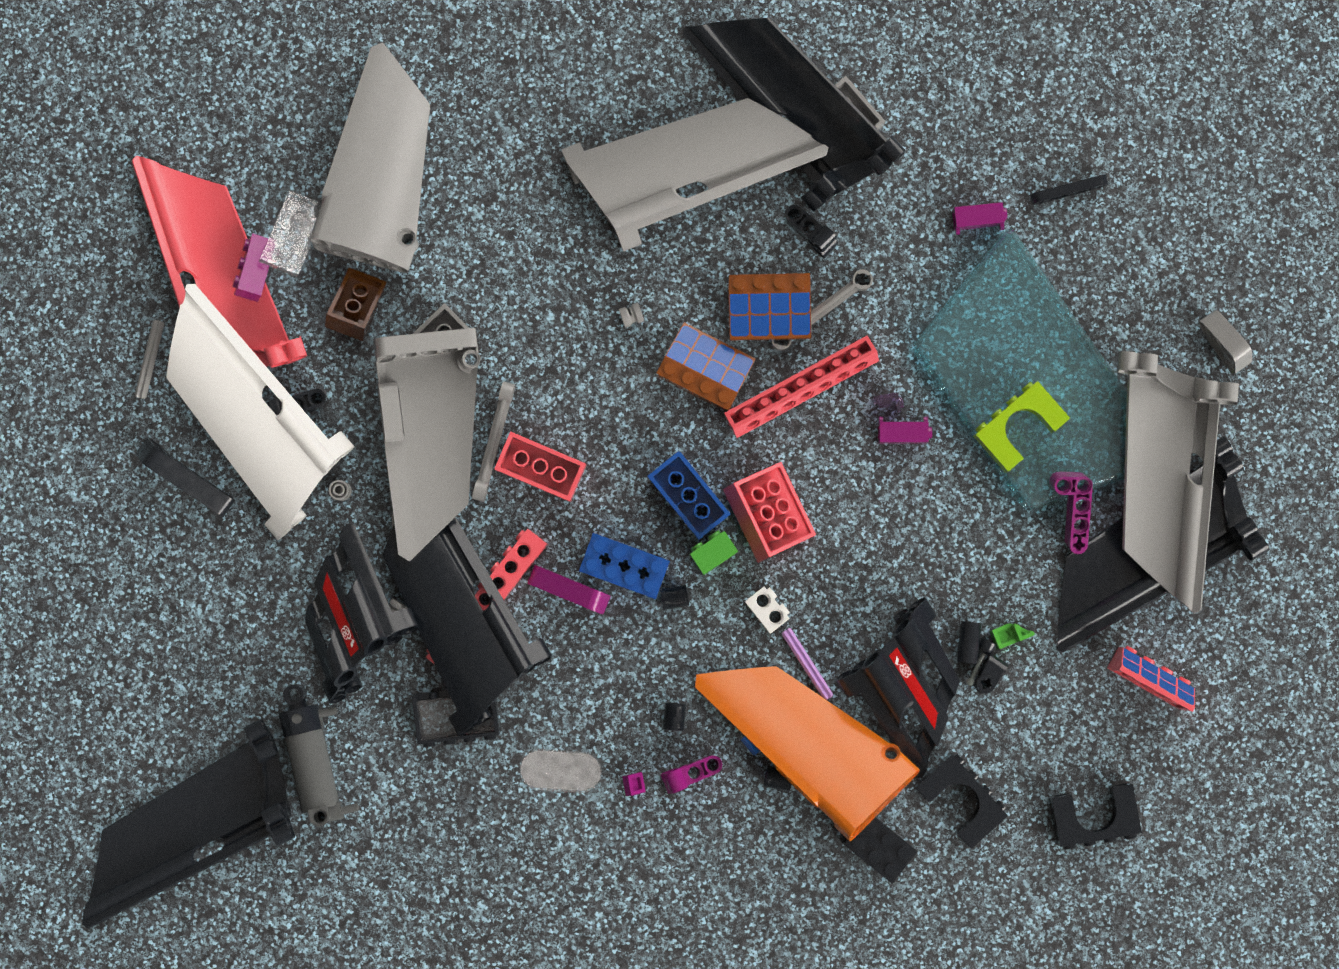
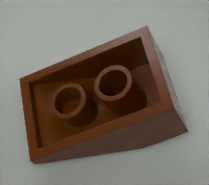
M349 267L326 314L325 327L363 341L387 282Z

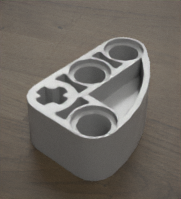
M1218 310L1213 311L1199 321L1200 328L1208 342L1233 374H1236L1252 363L1251 347Z

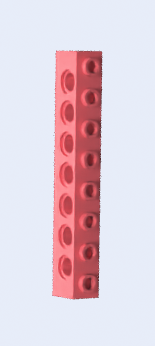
M865 336L725 412L726 420L734 435L738 438L879 361L877 350L869 337Z
M529 529L526 531L522 530L515 538L517 543L513 547L509 546L503 553L505 558L502 562H496L490 570L492 572L490 575L492 581L497 577L502 578L504 581L503 587L498 589L503 600L548 545ZM523 545L529 548V554L526 557H521L518 553L519 548ZM510 561L515 562L517 566L513 573L506 571V564ZM480 582L477 586L479 591L475 594V598L482 610H486L489 604L483 605L480 598L487 592ZM429 653L426 658L434 664Z

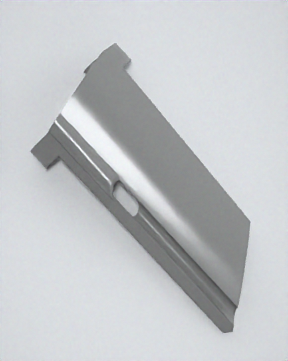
M747 98L586 151L583 150L580 142L563 148L561 151L574 184L582 182L614 228L624 252L642 245L638 229L827 155L829 147L817 142L811 137L812 135L775 112ZM696 181L702 182L708 187V190L688 198L681 197L676 192V189Z
M1120 351L1117 373L1128 375L1122 549L1164 589L1195 614L1202 610L1220 405H1237L1239 384L1206 380L1158 365V355ZM1192 453L1199 455L1203 461L1201 485L1195 484L1189 476Z

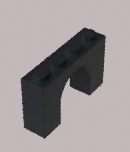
M949 753L919 780L914 787L928 802L934 800L943 790L953 784H965L973 790L977 799L976 810L971 818L955 831L967 846L972 849L1008 817L1004 812L1007 808L999 800L997 802L993 800L991 790L986 785L981 786L977 782L979 777L971 769L969 771L966 770L963 766L965 762L958 754L954 756Z
M1128 782L1109 786L1113 809L1112 816L1104 827L1097 830H1087L1079 824L1076 818L1072 794L1064 793L1048 796L1057 845L1066 850L1076 848L1075 845L1081 843L1084 846L1095 845L1096 841L1104 840V843L1114 842L1117 837L1124 836V839L1136 838V834H1140L1142 831L1133 784Z

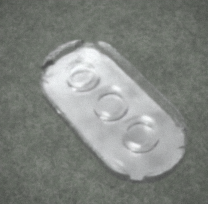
M535 749L523 758L520 764V775L523 781L535 790L585 793L597 786L601 779L602 769L598 759L588 752Z

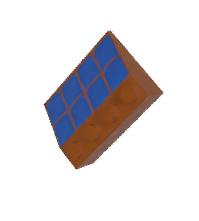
M810 273L729 275L730 340L811 339Z
M684 322L666 353L656 376L727 412L734 403L756 359Z

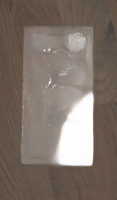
M289 190L259 262L298 277L312 244L310 238L322 203Z

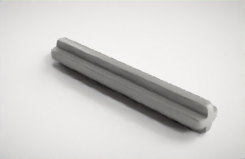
M153 320L135 391V397L146 399L164 328V322L159 320Z

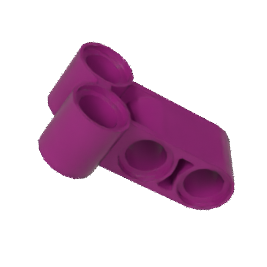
M709 755L682 767L668 770L660 774L667 793L673 794L686 789L688 785L720 772L722 761L717 756ZM710 759L716 762V767L712 771L707 767V762ZM691 767H695L697 770V776L693 779L688 775Z

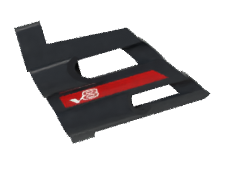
M346 524L339 533L340 543L334 554L326 555L314 583L318 592L317 596L307 606L305 623L326 677L322 687L330 704L338 703L346 698V694L354 693L362 688L356 666L365 656L376 654L385 645L398 643L402 640L403 635L411 634L419 628L411 608H404L395 612L391 611L355 525ZM350 561L356 579L345 596L338 576L343 573ZM326 614L332 626L328 647L318 625Z
M925 597L915 601L909 609H904L893 617L898 626L893 631V637L882 649L876 650L867 659L857 663L852 670L846 671L836 678L846 697H852L859 693L863 695L891 742L897 745L900 751L920 769L915 778H923L928 768L931 751L935 746L938 747L949 718L947 715L948 706L956 695L959 683L956 672L929 625L936 617V613ZM925 651L942 676L936 694L933 693L922 675L921 664L923 652ZM910 706H912L924 725L916 746L902 725L903 715Z

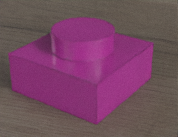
M642 772L622 776L626 796L646 792Z

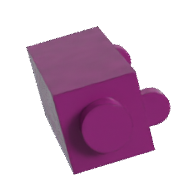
M1003 202L954 207L952 210L954 231L956 235H960V230L999 226L1000 230H1004V223L1008 218L1007 208H1003Z
M883 416L878 417V444H927L929 439H932V427H929L928 417H923V422H883Z

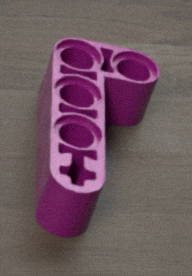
M1055 472L1050 476V486L1058 494L1068 495L1064 541L1073 553L1082 554L1088 547L1093 484L1082 472ZM1064 479V484L1061 487H1057L1058 482ZM1084 480V484L1081 487H1077L1078 482ZM1083 499L1082 504L1076 507L1077 501ZM1081 519V523L1078 526H1074V523Z
M534 565L527 582L529 585L603 615L611 598V595L537 565Z

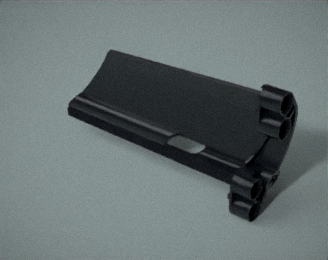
M769 17L685 26L684 36L740 100L749 98L776 114L785 115L791 123L812 135L811 137L814 140L829 147L826 156L799 166L814 183L808 188L809 191L800 197L813 212L835 194L873 173H876L878 176L882 175L891 167L892 163L899 160L906 152L893 135L887 140Z
M1224 436L1218 439L1216 444L1205 571L1240 551L1250 561L1269 551V546L1265 539L1259 535L1256 524L1246 514L1235 479V474L1244 470V466L1238 456L1233 453L1230 442ZM1203 464L1189 474L1191 480L1197 485H1201ZM1123 518L1088 540V547L1082 554L1070 552L1066 555L1057 627L1058 639L1056 650L1064 653L1168 593L1166 589L1122 549Z
M456 517L411 561L398 555L395 526H393L382 556L407 608H411L419 626L418 631L457 709L448 719L457 735L462 736L492 717L488 707L513 682L533 670L536 666L547 662L553 656L543 639L528 643ZM477 580H480L490 597V604L486 610H482L472 592V587Z
M262 719L242 728L249 742L102 830L92 890L83 912L82 925L89 929L270 836L276 844L275 847L295 838L290 820L291 808L287 798L278 749L272 733ZM217 838H223L224 846L221 850L200 861L194 860L193 856L198 848Z

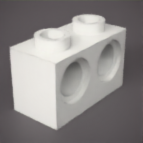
M764 586L744 602L769 634H771L790 619L787 616L790 612L783 603L779 605L776 602L775 598L777 595L770 587L766 589ZM759 595H765L768 598L766 606L761 607L757 604L756 600ZM772 611L780 613L781 618L777 623H773L769 619Z

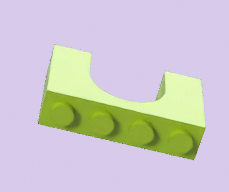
M1038 381L1034 384L1029 382L1021 389L1024 393L1018 398L1014 395L1006 402L1008 406L1003 411L999 408L990 416L992 420L988 424L983 422L975 429L977 433L973 437L1005 473L1009 472L1024 459L1009 442L1005 432L1006 422L1014 412L1028 411L1033 413L1051 433L1055 432L1070 419Z

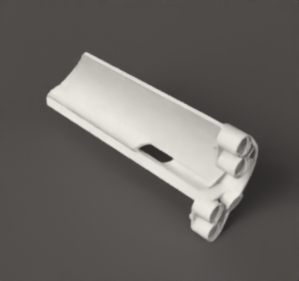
M187 284L183 304L180 305L175 324L166 378L271 517L264 525L279 540L307 516L301 508L323 476L341 458L353 450L355 446L342 431L328 439L196 284ZM266 385L282 402V409L278 415L262 399V391Z

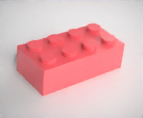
M510 431L494 469L571 502L587 465Z

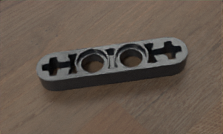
M1106 174L1038 191L1030 195L1032 205L1107 186L1108 181Z

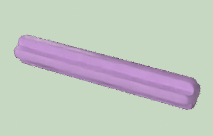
M788 628L783 631L782 636L821 697L826 700L833 696L832 691L792 629Z

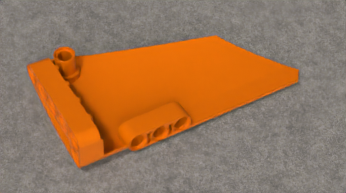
M777 666L696 674L695 688L775 765L779 773L813 806L819 807L834 822V827L849 841H852L920 771L900 751L897 745L888 743ZM888 751H893L897 756L894 759H889L885 754Z

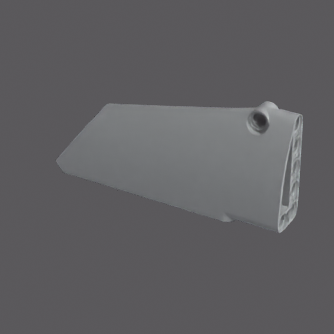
M383 42L370 48L322 192V205L310 240L313 247L321 252L408 273L414 252L419 247L417 229L430 104ZM413 239L412 243L404 244L405 240Z
M475 328L389 336L374 340L379 383L377 384L397 550L398 555L408 561H411L469 503L477 371L481 360ZM468 355L473 356L475 364L468 365L465 357Z

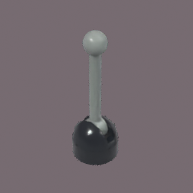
M981 638L979 644L981 655L970 678L966 680L967 685L972 686L974 684L975 675L984 656L992 653L997 644Z

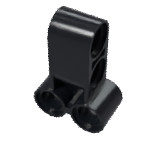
M790 205L785 210L787 224L809 242L816 253L826 258L838 245L836 234L827 226H822L800 206ZM793 213H798L800 215L799 218L795 220H792L789 217ZM807 226L815 228L812 232L804 231Z
M312 389L292 396L295 401H300L303 404L302 409L306 414L323 408L326 403V395L321 389ZM313 395H320L323 400L319 404H314L311 401V397ZM278 398L266 402L276 415L281 412L282 402Z

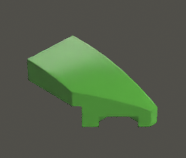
M1011 623L989 631L993 642L997 644V650L1035 635L1033 631H1028L1018 624Z

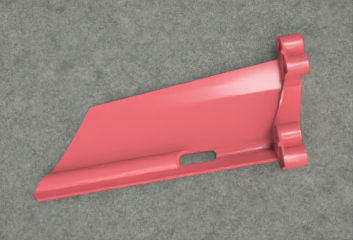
M136 156L132 160V165L179 308L184 302L186 292L180 273L186 271L194 277L196 286L266 367L270 366L273 368L291 364L305 358L307 353L301 336L292 340L288 339L266 282L258 302L234 295L236 288L232 287L235 276L240 274V269H237L240 258L245 256L246 251L242 249L245 239L248 238L227 187L168 168L148 158Z

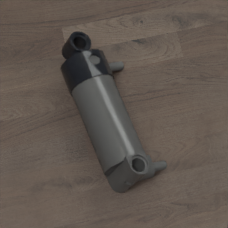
M293 684L287 686L283 692V698L288 703L289 709L286 712L278 713L283 737H285L301 812H308L311 823L314 826L320 827L328 822L344 819V814L359 811V805L354 803L343 806L342 801H339L323 731V728H325L323 717L336 715L337 708L334 706L320 710L318 704L308 706L306 703L307 691L305 687L300 684ZM293 689H297L300 693L298 700L291 698L290 693ZM320 811L325 814V820L320 817Z

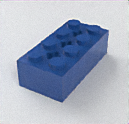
M680 451L647 476L698 541L731 515ZM673 475L682 478L679 485L671 483ZM685 491L695 494L692 496L694 498L692 501L683 498L685 497ZM698 507H705L707 509L705 517L696 514Z
M593 533L579 571L656 599L670 561ZM609 554L608 558L611 559V562L602 565L601 555ZM626 560L630 569L622 572L619 564ZM643 567L647 568V572L650 573L649 577L645 576V579H641V575L638 573L639 569L643 570Z

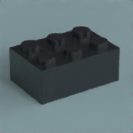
M877 817L852 841H849L846 837L842 841L848 849L892 884L918 852Z

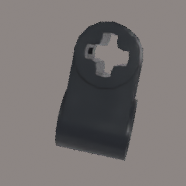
M990 653L974 681L975 689L980 693L992 692L1009 664ZM981 680H987L986 683L987 685H989L988 688L982 689L983 684L981 683Z

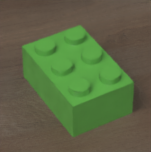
M718 530L708 537L709 541L703 545L700 542L691 548L692 553L689 556L702 575H705L738 552L725 531L720 533Z

